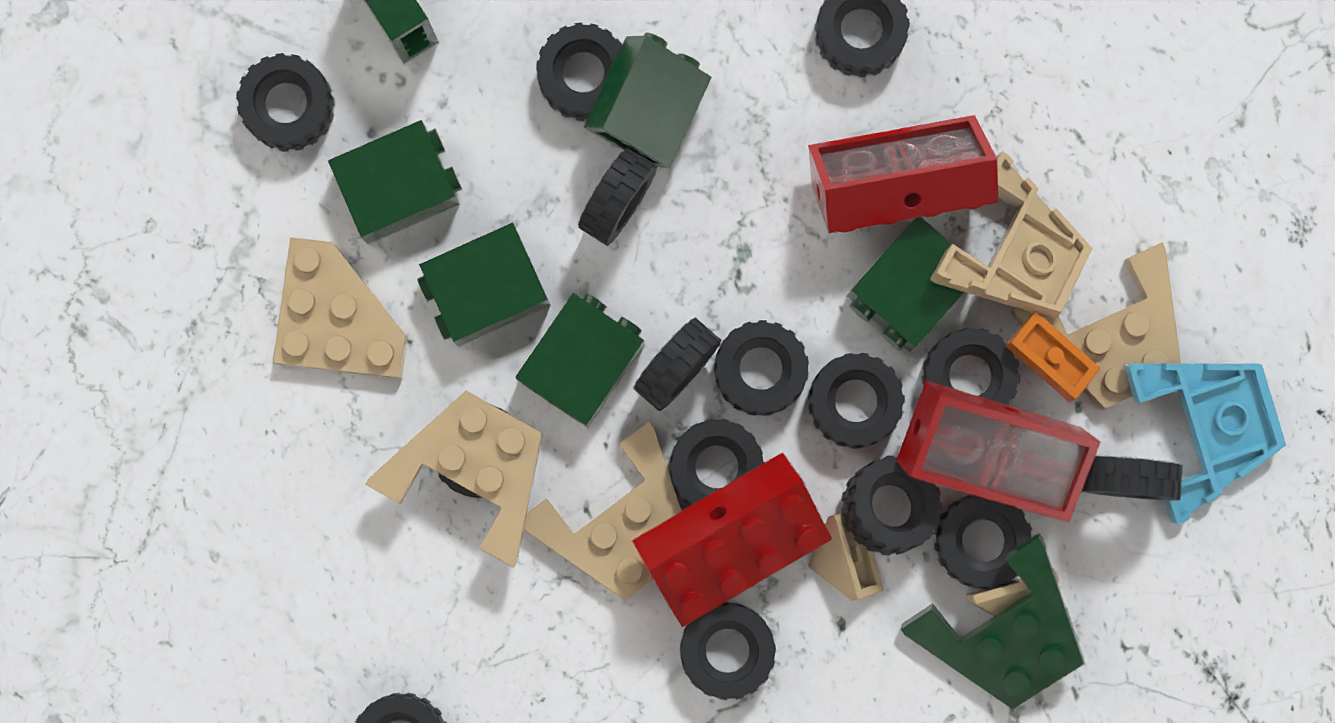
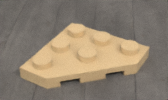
M290 237L273 363L402 379L408 337L352 268L344 255L333 242Z

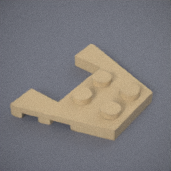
M1002 151L997 156L998 197L1016 208L1017 211L990 263L986 266L952 244L944 252L930 280L936 284L1034 313L1037 311L1040 315L1054 319L1062 312L1093 248L1057 208L1053 211L1050 210L1036 194L1039 188L1029 177L1023 180L1011 166L1014 162L1012 158Z
M1163 242L1124 260L1143 298L1142 301L1070 334L1066 332L1059 315L1054 319L1041 315L1100 367V370L1083 391L1101 410L1133 397L1123 365L1128 363H1181L1166 248ZM1019 308L1011 312L1013 318L1020 325L1033 313Z
M465 391L368 478L365 485L402 504L422 467L426 465L501 508L479 549L515 568L519 559V550L543 433L472 393Z
M650 421L619 444L645 479L644 482L575 534L547 498L527 513L524 531L625 601L653 580L631 540L682 511L654 427Z

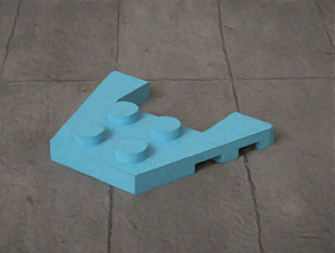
M1128 363L1123 365L1135 402L1142 403L1178 390L1202 471L1182 478L1181 499L1179 501L1165 500L1171 522L1177 525L1188 520L1191 517L1190 514L1205 502L1209 504L1221 495L1220 491L1237 478L1245 477L1286 446L1262 364Z

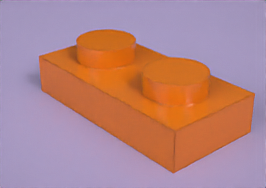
M1037 311L1028 316L1005 345L1068 402L1076 400L1100 370V367Z

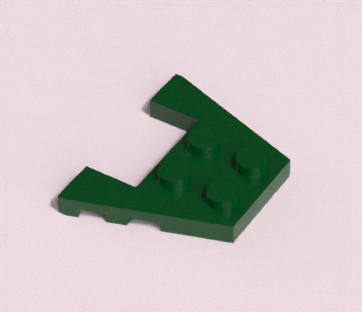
M1040 533L1009 552L1006 556L1007 562L1031 593L963 637L958 636L933 603L902 623L900 629L905 636L1012 710L1084 665V655L1069 611L1060 592L1058 580L1050 563L1044 539Z

